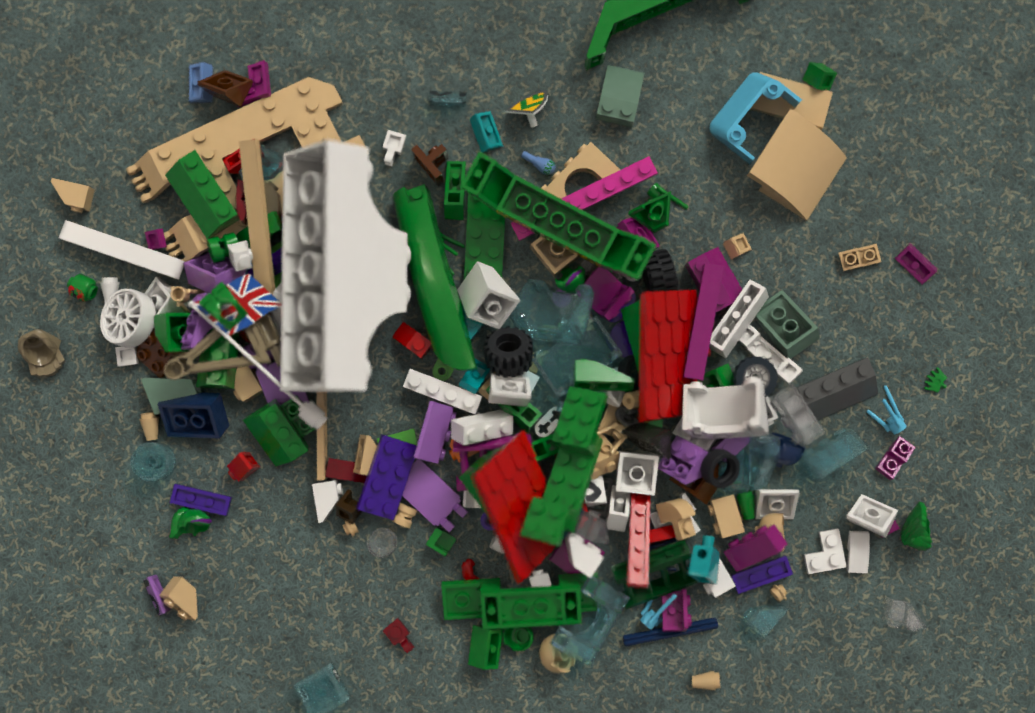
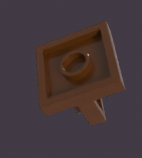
M442 144L436 145L429 150V155L426 156L418 145L414 146L411 149L414 159L437 186L441 185L444 180L442 173L437 168L448 159L447 149Z

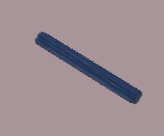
M709 618L691 622V626H688L686 632H662V628L628 634L623 636V643L625 646H631L717 629L718 621L716 618Z

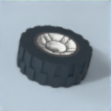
M760 356L747 357L741 360L734 368L732 381L735 386L743 385V382L754 374H757V378L763 381L765 397L769 396L777 386V370L774 368V364L770 363L766 358Z

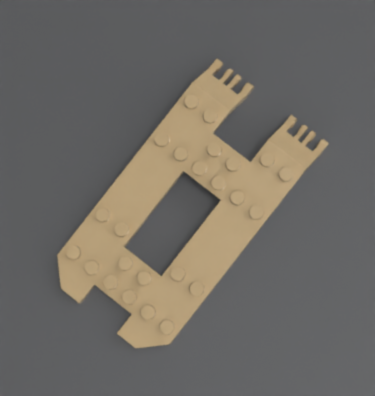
M307 77L272 93L271 97L259 99L147 151L134 165L126 168V171L131 176L142 170L143 174L133 178L132 183L137 185L135 187L137 192H142L148 187L151 188L149 193H145L140 197L142 203H147L158 197L171 185L165 174L177 160L196 150L237 212V187L223 159L240 148L239 141L259 139L261 143L292 128L302 148L325 140L342 142L327 111L342 105L343 102L334 85ZM360 135L343 142L365 147ZM283 171L265 179L267 183L271 181L279 188L277 192L281 199V214L283 213ZM191 214L182 218L170 230L164 233L165 241L173 237L176 238L174 243L168 244L165 247L167 252L178 248L169 253V256L176 258L183 253L185 258L182 260L186 262L208 250L207 238ZM239 220L213 237L218 236L221 239L224 234L232 232L237 235L238 232L248 226V220L246 225L242 224Z

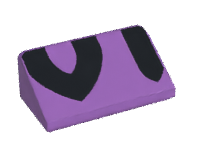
M153 575L144 579L143 582L157 614L161 615L170 611L171 608L167 607L163 603L164 599L159 596L163 588L158 576Z

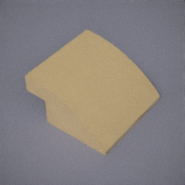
M790 108L747 176L762 185L759 189L760 192L807 221L847 157L825 133Z

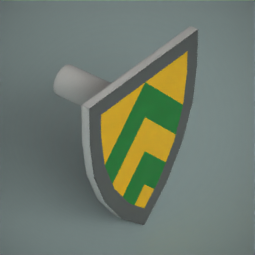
M547 91L537 92L521 99L509 107L506 113L527 115L530 127H536L538 124L535 114L543 109L548 100Z

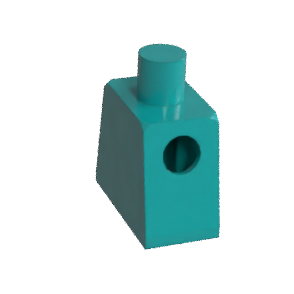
M703 536L702 545H694L688 575L697 582L717 585L720 552L714 548L715 538L712 536Z

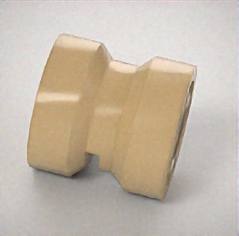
M399 503L398 513L392 521L403 527L410 528L412 517L416 515L418 510Z

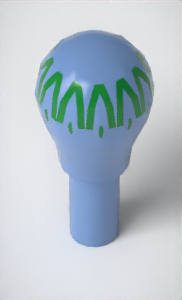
M526 151L522 153L521 158L532 163L543 175L548 176L554 173L556 165L551 159L535 157Z

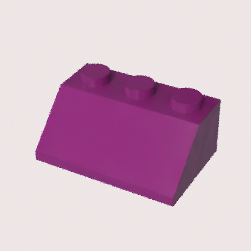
M718 247L696 257L685 265L698 290L700 289L704 263L724 266L716 313L733 304L742 291L740 284Z

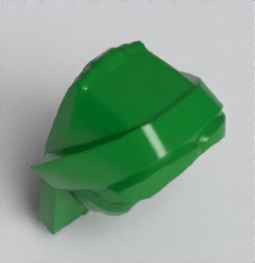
M919 501L911 513H909L901 530L903 545L916 548L919 551H927L932 547L929 528L930 521L927 518V510L923 502Z

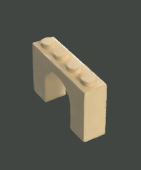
M590 142L588 145L583 144L577 151L579 154L574 159L571 157L564 164L565 169L562 172L557 171L551 178L552 182L548 186L546 184L543 185L541 189L561 199L567 196L565 193V183L573 174L587 172L601 180L620 169Z

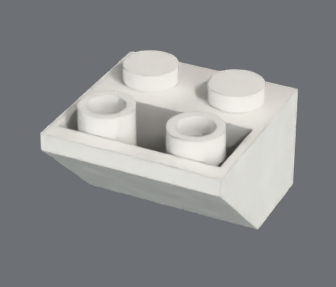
M569 533L565 538L569 562L591 578L604 558L600 554L601 550L590 542L587 545L583 543L585 540L577 533Z

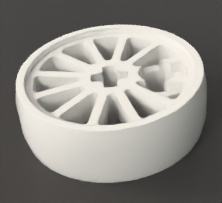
M121 289L112 294L106 301L100 317L101 331L106 340L115 345L129 348L142 344L149 337L154 327L156 309L153 301L146 294L134 289Z

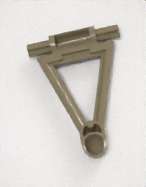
M270 313L245 328V331L256 352V355L252 357L259 364L271 363L266 352L271 351L279 367L281 366V337ZM214 329L184 356L170 360L165 365L164 373L170 380H178L189 374L253 366L254 364L247 357L194 364L193 360L222 336L220 332Z

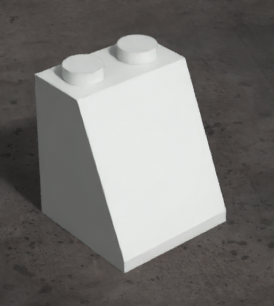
M478 261L457 289L467 317L497 329L502 327L520 302L519 297L493 267Z

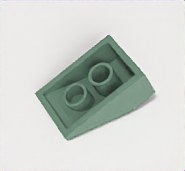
M608 65L595 120L632 128L644 73Z
M783 290L768 299L755 316L775 346L786 358L792 359L820 339L818 327Z

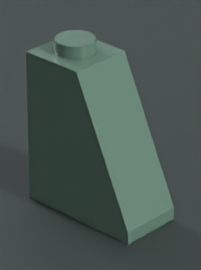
M141 379L153 412L159 416L161 415L157 405L159 402L203 393L202 388L196 387V380Z

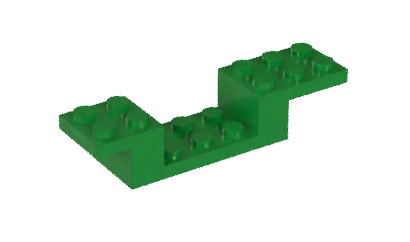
M569 387L552 441L559 447V451L543 499L537 497L532 499L521 536L560 546L564 532L574 534L603 440L596 432L608 398L606 393Z
M594 572L591 578L584 573L559 574V586L501 589L500 578L442 581L441 583L444 620L482 618L483 629L582 624L581 612L599 611L598 572Z

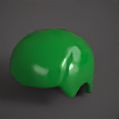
M531 627L505 628L502 634L503 643L508 645L512 651H525L532 645L534 640Z

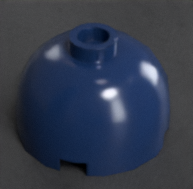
M769 433L765 443V452L772 460L771 463L782 468L783 465L791 466L796 464L803 456L806 449L805 446L799 442L795 445L794 442L790 441L792 440L791 438L784 435Z

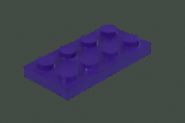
M381 434L356 509L394 520L415 459L414 455L417 445Z

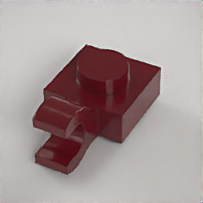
M399 618L383 630L392 644L395 646L400 643L406 653L414 648L413 644L406 637L410 631Z

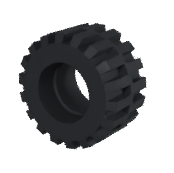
M666 249L653 251L643 270V279L647 292L678 291L675 266L671 255Z
M506 326V328L501 327L497 331L494 330L491 334H488L487 340L484 342L485 362L487 368L492 373L495 372L497 376L503 375L505 378L508 376L513 378L516 375H523V371L527 372L529 370V367L533 364V341L530 339V335L526 334L525 330Z

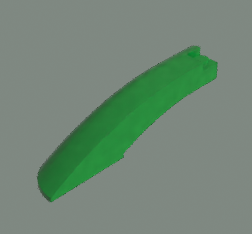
M425 184L409 190L403 187L393 194L392 200L399 231L407 233V245L411 251L408 268L433 351L441 362L453 369L461 371L475 370L477 366L462 303L441 239L430 190Z

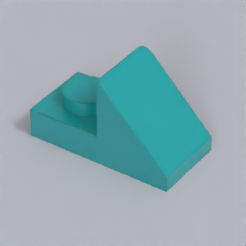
M475 359L477 369L466 371L459 383V386L473 394L478 393L490 372L486 364Z

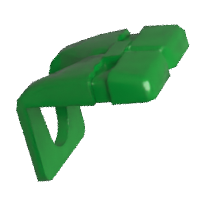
M220 282L211 290V293H208L199 301V304L227 330H231L248 314L223 282ZM222 305H233L238 313L236 319L229 321L222 317Z

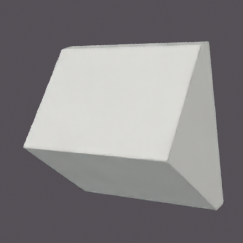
M491 373L488 403L527 407L531 399L529 377L516 376L512 378L508 376L505 378L503 375L497 376L495 373Z
M755 489V519H762L770 513H783L784 519H794L799 490Z
M861 494L846 518L850 522L886 538L898 510Z

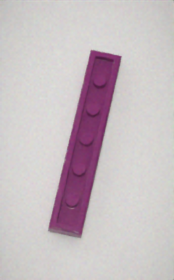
M704 263L683 374L684 378L700 381L704 379L724 266Z

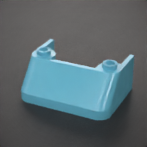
M757 72L748 75L709 126L710 133L748 164H751L755 157L740 146L746 138V132L738 123L762 94L771 100L781 96L795 108L802 100L779 81Z

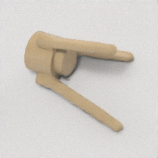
M182 286L171 287V298L186 313H191L184 305L189 300L190 294L205 293L203 290L186 289Z
M617 422L596 432L598 435H601L613 429L611 435L615 441L612 443L614 447L610 451L611 455L632 434L629 427H624L621 423L618 424Z

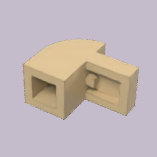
M677 498L656 504L660 522L672 521L677 541L696 535L691 516L696 514L690 503L684 499Z

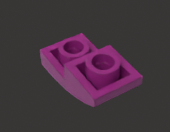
M898 436L875 469L889 480L894 479L902 464L907 462L916 447L901 436Z

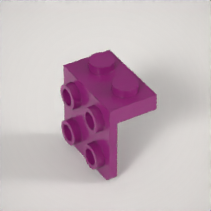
M597 267L577 291V295L601 318L608 321L614 319L619 314V309L631 300L634 293L629 286L623 285L608 270Z

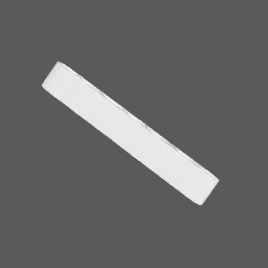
M65 220L59 235V239L177 280L180 279L184 268L183 263L185 261L67 220Z

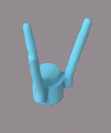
M885 385L884 390L893 408L892 410L885 399L882 400L891 415L886 420L888 423L886 424L870 410L866 412L882 425L887 432L892 431L895 435L903 431L907 425L904 423V418L901 416L888 387Z
M673 594L657 612L653 609L648 611L653 600L648 601L645 608L640 612L643 615L640 621L651 630L654 626L657 627L662 622V616L660 617L659 615L673 602L677 595Z

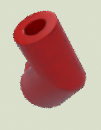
M466 559L461 565L462 576L465 580L480 579L473 574L475 563L472 559Z

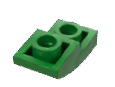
M293 399L280 405L301 437L315 430L314 427L311 428L298 416L300 406Z

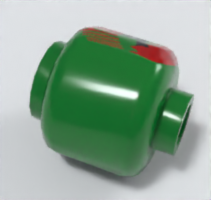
M83 274L71 277L67 282L69 295L82 302L93 300L98 292L96 281Z

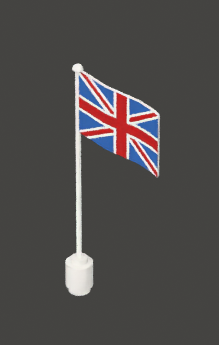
M247 274L226 285L235 299L248 312L231 330H227L215 317L209 314L199 304V301H190L188 303L189 308L192 307L281 388V383L230 337V335L249 327L269 312L282 307V303L250 274ZM225 304L221 307V316L227 320L232 321L238 316L233 305ZM284 391L300 406L298 416L311 428L314 427L318 430L327 421L326 413L313 401L302 403L290 391Z

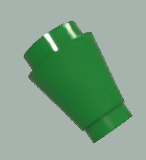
M752 490L737 492L736 500L743 519L755 518V495Z

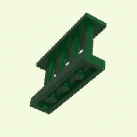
M684 539L649 552L647 588L627 586L628 560L610 566L617 585L623 584L625 591L619 593L625 610L698 583L688 575L690 567L687 568L686 560L691 559L692 555ZM678 564L680 571L669 574L667 567ZM660 570L661 578L650 581L649 574Z

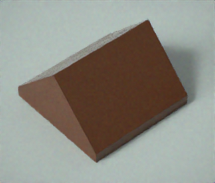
M226 70L198 81V86L213 97L239 107L242 106L253 84L252 79Z

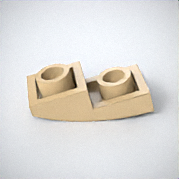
M877 243L839 252L843 271L881 263Z

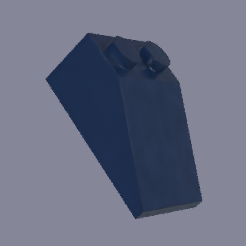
M199 393L162 401L157 404L167 437L220 439L229 427L221 393Z

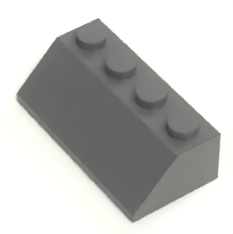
M869 358L858 360L793 388L808 424L878 394L876 374Z

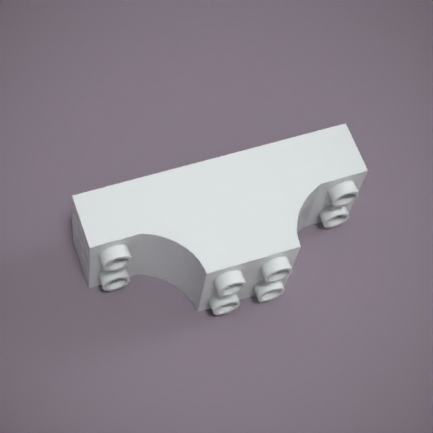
M325 140L284 153L280 391H366L367 381L371 376V365L367 360V346L373 332L390 315L407 312V304L411 296L410 287L407 284V265L411 258V251L407 245V233L391 227L381 217L373 204L368 190V182L373 175V166L369 161V147Z

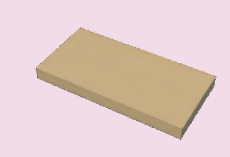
M760 72V74L779 81L802 100L795 108L781 96L771 100L762 94L750 108L751 110L784 118L791 108L817 128L822 129L824 127L833 92L817 90L806 84Z

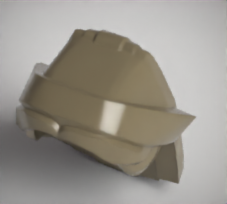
M35 329L19 338L18 351L22 358L28 362L32 376H53L58 373V370L65 363V359L59 349L61 340L41 329Z

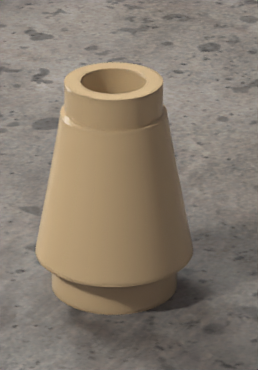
M154 412L140 414L141 419L139 420L146 441L158 439L159 416L155 415Z
M714 671L692 676L693 688L715 691L721 688L719 672L714 673Z

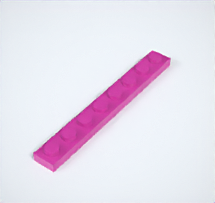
M650 156L561 199L581 210H585L656 176L658 172ZM515 222L511 223L519 241L536 234Z

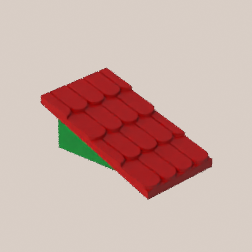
M697 290L644 292L640 294V301L621 309L639 373V423L683 416L684 385L697 381L683 377L697 305Z
M524 430L519 432L509 443L483 455L458 477L490 519L517 584L527 578L556 547V545L521 536L533 497L543 499L547 487L545 477L535 458L536 454Z

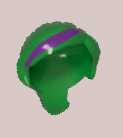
M579 265L574 270L566 267L561 271L563 277L559 280L555 278V284L560 290L569 293L571 296L579 297L577 291L586 281L585 269Z
M182 507L173 515L169 538L178 539L183 533H192L193 536H196L200 532L207 531L212 520L210 516L199 509Z

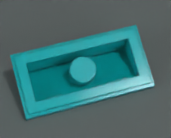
M491 111L476 113L469 119L481 153L503 146Z

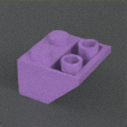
M677 435L659 463L658 469L686 485L702 477L701 465L708 452Z

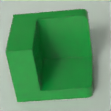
M810 62L803 81L817 90H830L837 72L822 63Z
M436 527L426 545L446 557L456 538Z

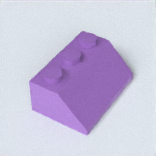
M209 252L183 263L188 284L207 293H211V290L220 282L227 285L231 281L243 276L247 270L236 272L228 257L225 258V261L213 263Z
M433 401L429 402L414 458L439 464L440 460H444L446 450L443 447L445 442H449L451 436L449 426L451 420L455 419L457 414L454 412L453 407Z

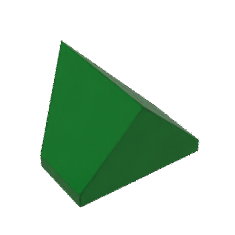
M671 191L630 210L628 215L654 233L667 227L669 224Z

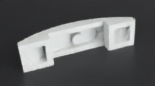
M751 325L748 326L739 339V342L753 356L766 358L770 363H773L774 368L777 370V376L790 385L803 372V369L789 357L786 358Z

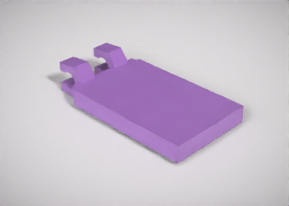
M276 362L260 364L281 383V366L278 367ZM257 368L256 374L267 403L276 398L279 404L282 405L292 399L284 391H280L281 388ZM290 391L294 396L298 395L303 403L305 401L310 402L306 392Z
M417 459L413 463L402 496L434 526L441 524L448 532H451L455 525L446 517L453 510L462 518L468 513L460 504L461 497L421 459Z

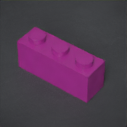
M775 524L769 527L764 525L755 531L756 533L749 532L741 540L736 538L728 543L729 547L723 553L736 572L778 554L788 544Z

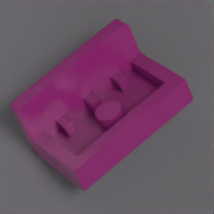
M687 589L661 596L663 606L673 594L677 595L673 602L662 612V632H686L688 626H691V614H688L687 606H690V595H687Z

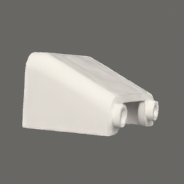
M749 377L743 382V385L707 388L702 385V382L698 381L684 385L682 430L692 438L700 440L767 436L769 426L763 381L757 377Z

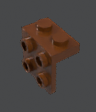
M153 328L149 337L137 349L138 359L159 378L165 376V365L172 360L173 355L181 353L165 352L155 335V328Z

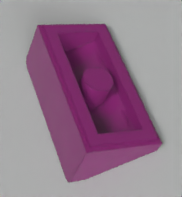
M911 243L895 257L922 285L937 272V268Z

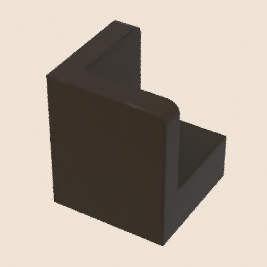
M348 489L336 504V516L353 524L362 511L356 509L358 501L352 499L351 490Z

